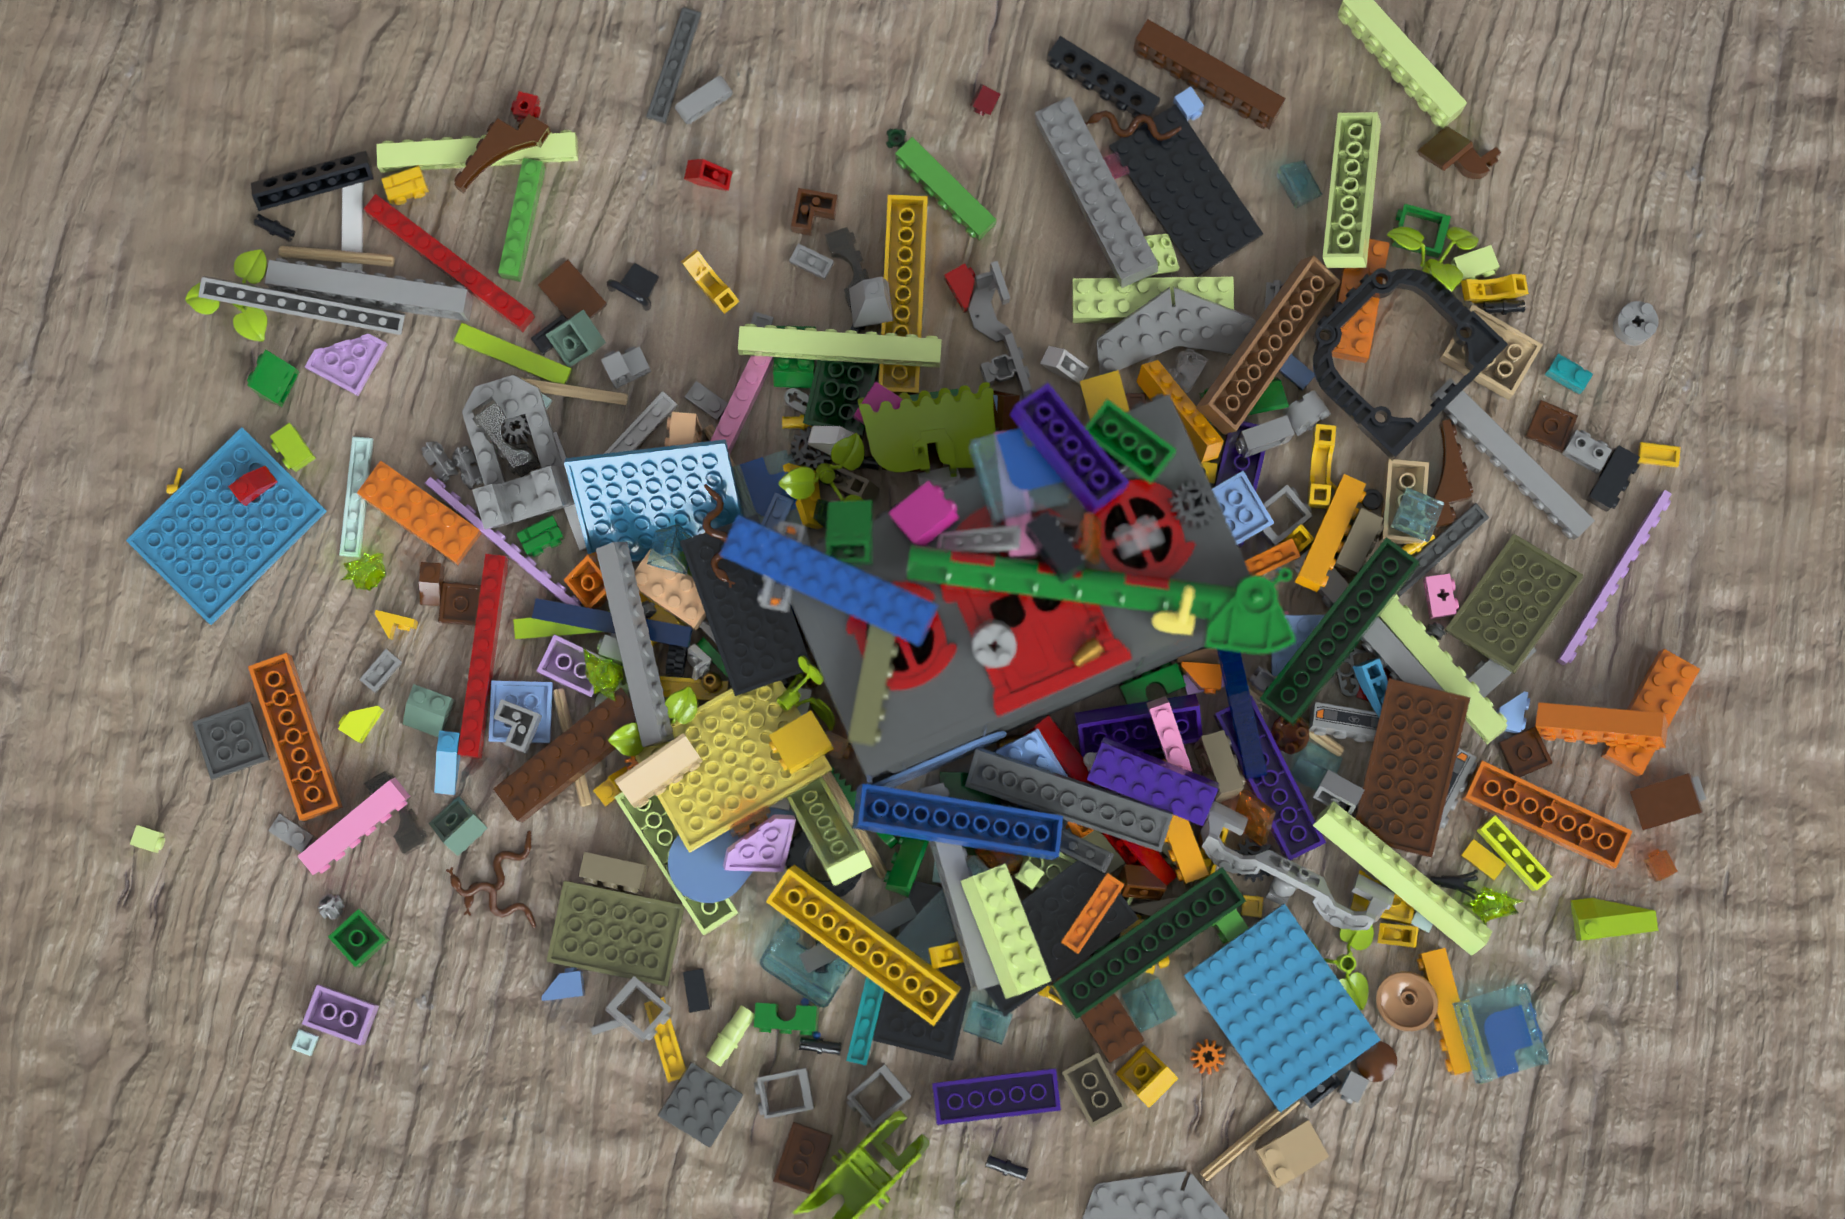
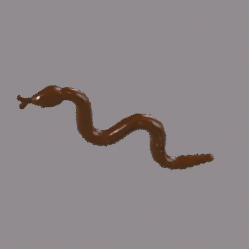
M1109 111L1096 112L1085 122L1087 126V124L1097 123L1103 117H1107L1114 133L1119 137L1132 135L1141 122H1145L1148 125L1150 133L1158 140L1170 139L1182 130V127L1179 126L1165 134H1160L1153 119L1145 114L1137 115L1131 121L1128 128L1124 130L1119 127L1116 117Z
M704 484L703 487L716 500L717 506L703 518L702 527L708 535L723 540L725 544L729 535L726 532L712 528L710 525L711 521L723 510L724 503L722 497L710 486ZM721 549L713 556L711 568L717 578L728 582L729 588H731L735 582L729 581L727 573L718 567V562L724 558L720 556Z
M531 831L527 832L522 853L501 851L495 855L493 869L497 881L492 885H494L496 891L502 888L505 881L501 861L503 859L521 861L527 858L531 849ZM475 882V883L471 884V885L469 886V888H471L473 885H475V884H477V883H479V882ZM474 895L464 897V904L467 908L464 915L468 913L471 916L469 909L473 904Z
M453 867L450 870L446 869L451 874L452 887L461 896L469 897L481 890H487L489 892V908L495 916L503 918L511 915L516 910H522L532 927L536 928L532 912L525 904L514 903L503 910L497 907V891L494 885L489 882H479L471 888L464 890L461 887L460 879L452 872Z

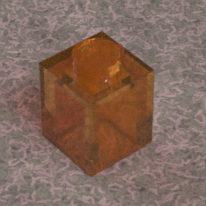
M1655 849L1647 854L1648 858L1644 859L1655 882L1678 872L1667 850L1660 851Z

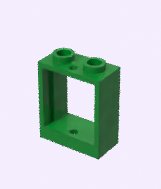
M1404 204L1402 209H1398L1396 214L1397 228L1403 227L1406 215L1438 223L1433 248L1425 246V255L1439 258L1451 216ZM1390 237L1393 240V247L1421 254V247L1417 250H1410L1401 246Z

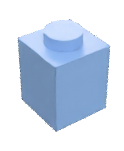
M1192 87L1176 95L1173 100V104L1178 106L1187 121L1190 119L1192 121L1196 120L1202 115L1201 112L1204 105Z

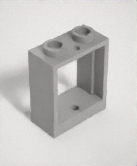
M1286 415L1241 431L1235 443L1238 454H1242L1243 458L1288 443L1294 435L1288 416Z
M1288 485L1278 491L1263 505L1265 508H1268L1286 494L1304 517L1279 537L1270 526L1260 531L1271 547L1278 545L1300 524L1304 525L1313 516L1309 505L1302 503L1298 498V492Z
M635 976L606 1007V1011L642 1043L646 1039L650 1041L658 1032L655 1030L660 1023L664 1025L671 1017L669 1014L671 1008ZM636 988L663 1010L644 1032L617 1010Z
M884 1064L847 1096L849 1101L846 1103L854 1112L856 1110L862 1115L860 1120L867 1128L871 1126L874 1129L909 1099L911 1094ZM882 1074L901 1098L874 1121L855 1096Z
M807 1068L758 1077V1082L754 1083L756 1095L760 1094L761 1103H758L760 1115H764L765 1119L815 1109ZM799 1075L804 1105L770 1112L764 1082Z

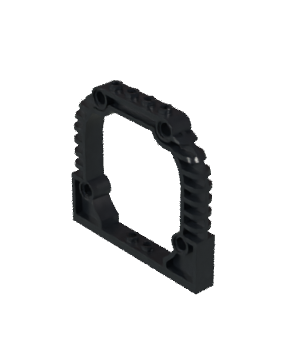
M1380 268L1371 275L1367 273L1359 281L1361 285L1357 289L1353 287L1345 295L1347 299L1343 303L1339 301L1331 309L1333 313L1329 317L1325 315L1317 323L1319 327L1313 336V341L1316 345L1313 355V370L1319 386L1391 460L1424 430L1508 345L1474 311L1471 312L1438 279L1427 272L1417 269H1397L1390 272L1387 269ZM1376 277H1383L1386 283L1379 284L1376 281ZM1396 288L1410 290L1423 297L1454 327L1453 339L1458 345L1464 346L1465 366L1470 370L1456 385L1452 383L1444 391L1446 395L1442 399L1438 397L1430 405L1432 409L1418 423L1412 417H1393L1387 407L1378 406L1373 408L1341 377L1334 367L1332 352L1341 340V329L1373 297L1385 298ZM1460 330L1468 331L1469 337H1462ZM1326 332L1329 335V339L1322 340L1319 333ZM1382 414L1385 417V421L1378 422L1375 415Z

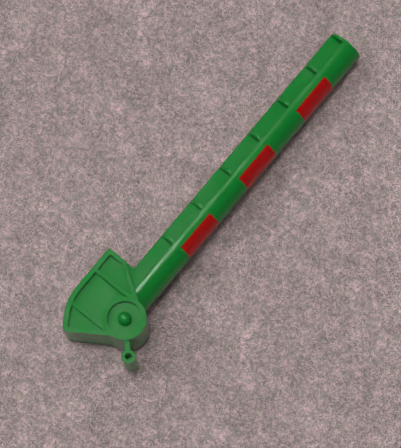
M911 545L907 580L1159 613H1179L1183 592L1187 587H1192L1194 597L1191 601L1190 615L1206 619L1202 643L1204 647L1265 654L1282 650L1295 643V635L1278 602V594L1275 585L1279 582L1288 581L1292 577L1291 570L1284 567L1277 568L1275 576L1270 580L1259 575H1247L1239 579L1234 587L1085 567L1083 571L1061 583L1047 562Z

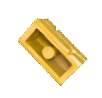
M420 166L381 178L391 205H402L406 203V199L412 197L419 199L424 197L426 192H429Z

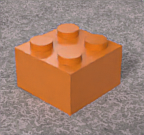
M597 553L588 554L568 574L564 581L586 608L595 609L601 607L608 599Z

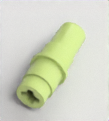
M741 1005L721 1033L718 1032L717 1039L705 1057L721 1067L733 1050L739 1047L737 1044L744 1036V1032L753 1021L755 1014Z

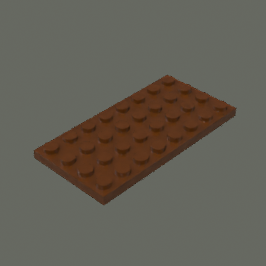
M1389 678L1363 785L1364 792L1360 798L1356 820L1389 847L1432 858L1471 697Z

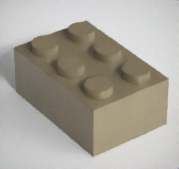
M1363 508L1358 511L1355 519L1351 522L1352 527L1347 537L1345 536L1343 539L1344 545L1340 553H1337L1335 556L1337 560L1334 568L1337 572L1350 578L1359 573L1367 562L1364 560L1365 557H1368L1375 547L1376 543L1373 540L1381 534L1384 525L1381 524L1384 518Z
M1224 730L1201 736L1193 746L1202 776L1219 783V789L1214 799L1218 803L1236 798L1245 785L1244 777L1242 774H1239L1237 768V757L1232 754L1230 748L1231 740L1228 735L1226 736Z
M584 852L579 876L584 878L583 882L597 885L598 881L604 882L603 886L617 889L619 885L623 886L625 891L637 893L638 890L643 891L648 866Z
M1098 1052L1061 1071L1091 1128L1128 1108Z

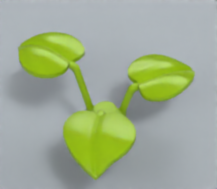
M1398 227L1387 234V236L1393 238L1398 244L1407 249L1417 250L1421 247L1420 266L1423 267L1422 271L1437 278L1451 292L1462 281L1463 273L1454 265L1443 264L1442 261L1453 245L1457 244L1461 249L1468 250L1476 247L1479 241L1478 237L1473 236L1471 232L1460 227H1451L1447 230L1446 236L1452 242L1439 261L1429 259L1425 262V244L1422 243L1424 236L1420 232L1409 227Z
M261 249L244 252L234 262V272L238 277L243 278L242 283L248 281L251 284H258L266 274L267 259L264 251ZM200 282L189 290L185 301L196 312L209 315L217 311L220 301L198 297ZM233 304L239 311H242V313L235 315L233 319L235 330L249 340L263 342L268 322L266 313L260 308Z
M854 433L834 444L831 449V458L838 465L822 463L816 468V473L809 467H798L785 474L778 482L779 486L791 497L802 500L813 494L815 490L813 483H817L818 479H820L823 483H829L841 501H863L860 496L854 494L844 499L833 483L835 479L833 469H842L844 466L847 470H855L861 465L864 459V445L860 436Z
M802 655L799 657L798 662L801 669L807 673L806 677L803 679L801 673L794 675L795 678L787 690L776 699L777 703L787 712L794 705L798 708L800 705L810 702L811 707L826 723L830 732L835 725V718L830 708L820 699L815 700L813 697L802 701L799 699L801 694L798 689L810 677L819 685L823 683V677L819 670ZM797 680L801 681L795 688H793Z
M689 686L674 692L665 701L668 716L673 718L670 720V724L675 723L676 720L681 724H687L693 720L697 713V699ZM635 722L620 727L608 739L609 743L625 756H636L645 748L642 747L638 726Z
M1373 925L1368 930L1340 928V939L1348 943L1346 945L1347 954L1339 955L1336 960L1323 958L1325 962L1336 964L1338 969L1346 972V978H1342L1339 981L1359 1010H1363L1366 1006L1369 988L1364 975L1359 972L1351 974V971L1356 967V960L1352 957L1353 953L1350 947L1352 946L1355 950L1368 948L1374 937Z

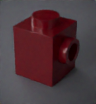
M980 84L970 105L975 107L974 112L983 117L985 113L991 115L1001 94Z

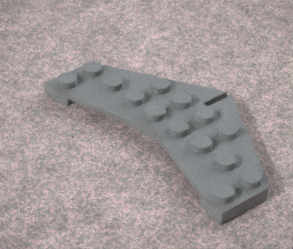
M1168 287L1097 338L1100 375L1123 369L1176 346L1234 354L1254 327L1256 321L1251 316L1174 287L1175 305H1172L1170 287Z
M1187 1171L1098 1183L1092 1190L1082 1219L1229 1218L1191 1172L1184 1190H1180Z

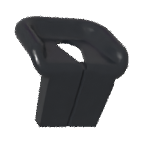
M634 263L621 282L610 279L607 281V287L611 292L618 290L638 301L645 311H649L652 307L649 298L659 276Z

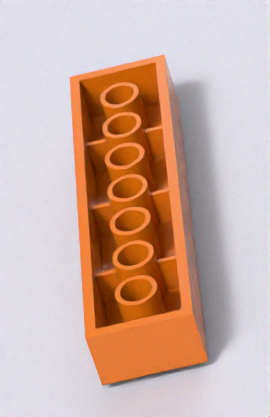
M284 653L248 666L299 820L307 821L343 808L292 655Z
M1483 760L1477 763L1461 798L1609 869L1617 868L1633 832Z

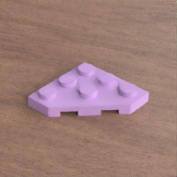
M365 334L356 339H349L326 348L315 349L305 368L359 396L388 344L371 334Z
M773 815L726 849L724 858V870L784 872L796 822L794 815Z

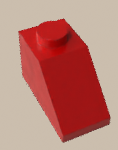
M705 159L688 160L684 179L699 186L729 191L732 171Z
M965 263L944 275L946 284L964 313L969 308L975 286L974 278L976 276L971 267L968 268Z
M263 466L244 474L228 487L240 503L247 506L278 481L269 469Z

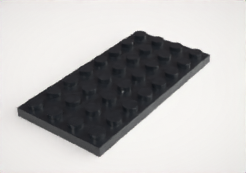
M1175 104L1152 118L1160 134H1165L1179 126L1182 127V130L1170 139L1158 140L1154 138L1149 131L1148 125L1144 123L1132 135L1122 137L1111 144L1109 149L1160 225L1169 235L1195 277H1198L1263 236V232Z
M758 514L747 517L761 524ZM734 522L716 529L729 535ZM705 532L680 541L734 695L738 696L804 672L799 666L798 659L802 655L808 660L809 657L791 607L789 606V611L786 613L760 606L761 602L758 601L760 589H764L765 586L763 575L724 557L718 562V567L727 573L729 581L735 582L729 588V583L717 578L711 568L713 556L725 545L723 540L712 537Z
M1078 860L1021 901L1051 981L1007 999L1000 984L985 988L1004 1017L1139 919L1121 893H1119L1079 954L1061 943L1106 876V873Z
M914 881L908 898L918 916L901 925L898 941L932 965L929 948L955 943L958 940L943 887ZM964 962L936 968L959 985L961 989L934 1026L885 990L873 1041L954 1061L971 989Z

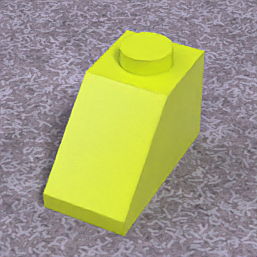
M374 706L351 711L347 715L344 714L338 723L340 725L338 729L362 744L384 712V709Z

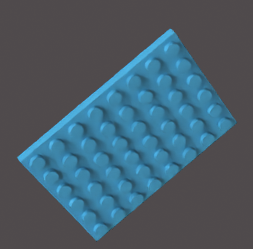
M241 427L126 541L212 625L327 511ZM266 466L278 482L247 506L243 505L228 486L244 474Z
M726 439L565 458L564 461L588 554L594 553L597 548L612 542H627L632 562L642 561L650 549L664 558L677 557L683 551L680 541L705 533L702 527L703 518L717 506L716 500L703 487L704 484H707L719 493L724 503L722 512L711 521L710 525L712 528L716 529L735 522L737 515L743 516Z
M1285 904L1279 906L1183 975L1279 1112L1285 1110L1381 1040Z

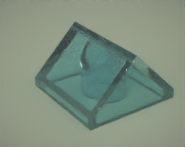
M1304 160L1279 167L1277 177L1295 209L1323 195Z
M679 524L655 530L647 564L687 575L689 566L680 541L691 536Z
M1308 741L1307 746L1300 751L1291 774L1295 781L1317 790L1328 770L1335 774L1338 773L1343 758Z
M1159 977L1122 995L1140 1033L1177 1015Z
M973 1001L963 1031L1002 1045L1013 1014L1009 1013L1004 1017L999 1009Z

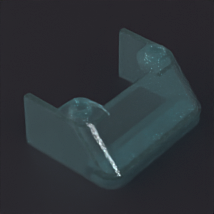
M786 917L762 955L760 965L765 971L817 1006L827 1007L854 967L844 960L836 959L831 965L828 963V973H815V970L807 973L799 955L808 949L797 942L800 938L799 932L794 926L789 924L791 920Z

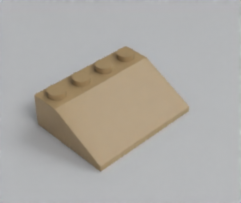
M1472 304L1469 310L1471 312L1474 311L1508 343L1506 348L1474 381L1509 400L1514 395L1543 344ZM1460 330L1462 337H1469L1468 331ZM1452 337L1439 361L1466 375L1470 370L1465 366L1464 346L1458 345Z

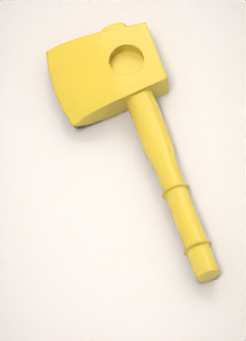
M1187 587L1183 592L1179 613L1160 612L1153 617L1152 624L1156 629L1168 633L1192 635L1195 623V616L1190 615L1191 601L1194 597L1193 588Z

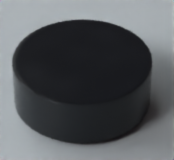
M1376 489L1367 490L1362 501L1363 506L1369 510L1377 509L1382 504V494Z

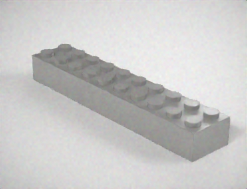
M1072 97L1065 98L1035 112L1036 124L1121 288L1158 272V262Z
M276 258L275 261L269 260L265 284L272 289L380 309L470 321L473 297L465 289V286L462 285L449 287L442 282L429 284L422 279L408 281L402 276L388 278L382 273L368 275L367 272L361 270L347 272V269L335 267V270L327 269L325 265L315 264V267L307 266V263L296 261L293 264L281 258Z

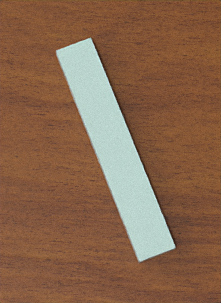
M352 437L340 556L361 558L367 502L360 498L357 492L370 475L373 438Z

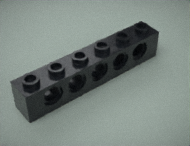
M1062 36L1058 38L1047 55L1048 64L1052 68L1062 70L1069 79L1078 80L1085 89L1089 91L1094 90L1099 93L1098 96L1105 101L1110 100L1115 104L1116 108L1123 112L1126 110L1132 114L1133 118L1141 114L1151 117L1160 103L1161 98ZM1066 57H1071L1074 59V62L1068 64L1064 61V59ZM1086 67L1089 68L1091 72L1089 74H1083L1081 72V69ZM1105 78L1107 83L1102 85L1097 80ZM1120 88L1124 91V94L1117 95L1114 90ZM1138 99L1141 104L1133 105L1131 100Z
M362 151L252 182V197L258 211L372 180L374 179L373 168L367 151Z

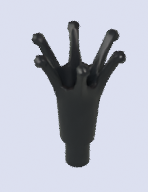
M1477 869L1462 875H1441V877L1431 876L1430 881L1435 885L1460 891L1470 896L1472 900L1476 899L1468 891L1474 894L1477 891L1475 888L1466 886L1465 882L1478 880L1477 875H1474L1478 873Z

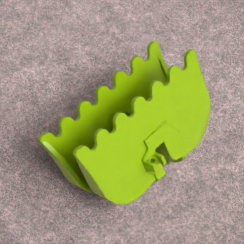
M989 382L981 383L977 393H972L969 386L962 385L956 396L951 395L950 390L943 387L939 390L938 397L935 399L931 397L927 390L920 391L917 401H912L908 393H901L899 397L902 398V401L900 402L899 409H894L889 401H883L878 412H874L869 404H861L864 398L858 399L871 454L876 462L888 471L907 472L921 469V471L925 470L926 474H930L927 443L935 442L940 461L948 464L951 477H957V468L979 467L994 455L996 447L994 439L993 388L990 387Z
M900 1110L894 1112L849 1153L841 1147L838 1152L842 1155V1159L837 1158L835 1154L831 1157L837 1164V1168L793 1213H807L816 1210L836 1194L844 1197V1204L832 1219H857L872 1204H875L881 1210L884 1205L881 1204L880 1199H884L886 1203L891 1200L886 1192L924 1154L929 1147L930 1140L922 1133L898 1156L894 1148L884 1140L908 1117ZM869 1142L896 1168L898 1172L893 1177L864 1149Z

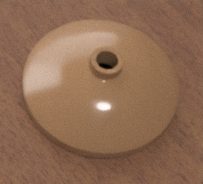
M1397 972L1385 978L1378 988L1376 995L1378 1011L1383 1019L1394 1028L1403 1031H1417L1428 1026L1435 1018L1438 1011V997L1433 986L1424 977L1412 972ZM1407 994H1411L1413 999L1408 998Z

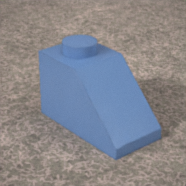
M577 968L564 969L565 973H560L542 995V1001L585 996L583 971H577Z

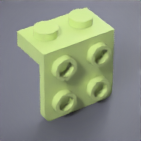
M1169 235L1144 236L1158 262V272L1145 278L1178 271L1179 265Z

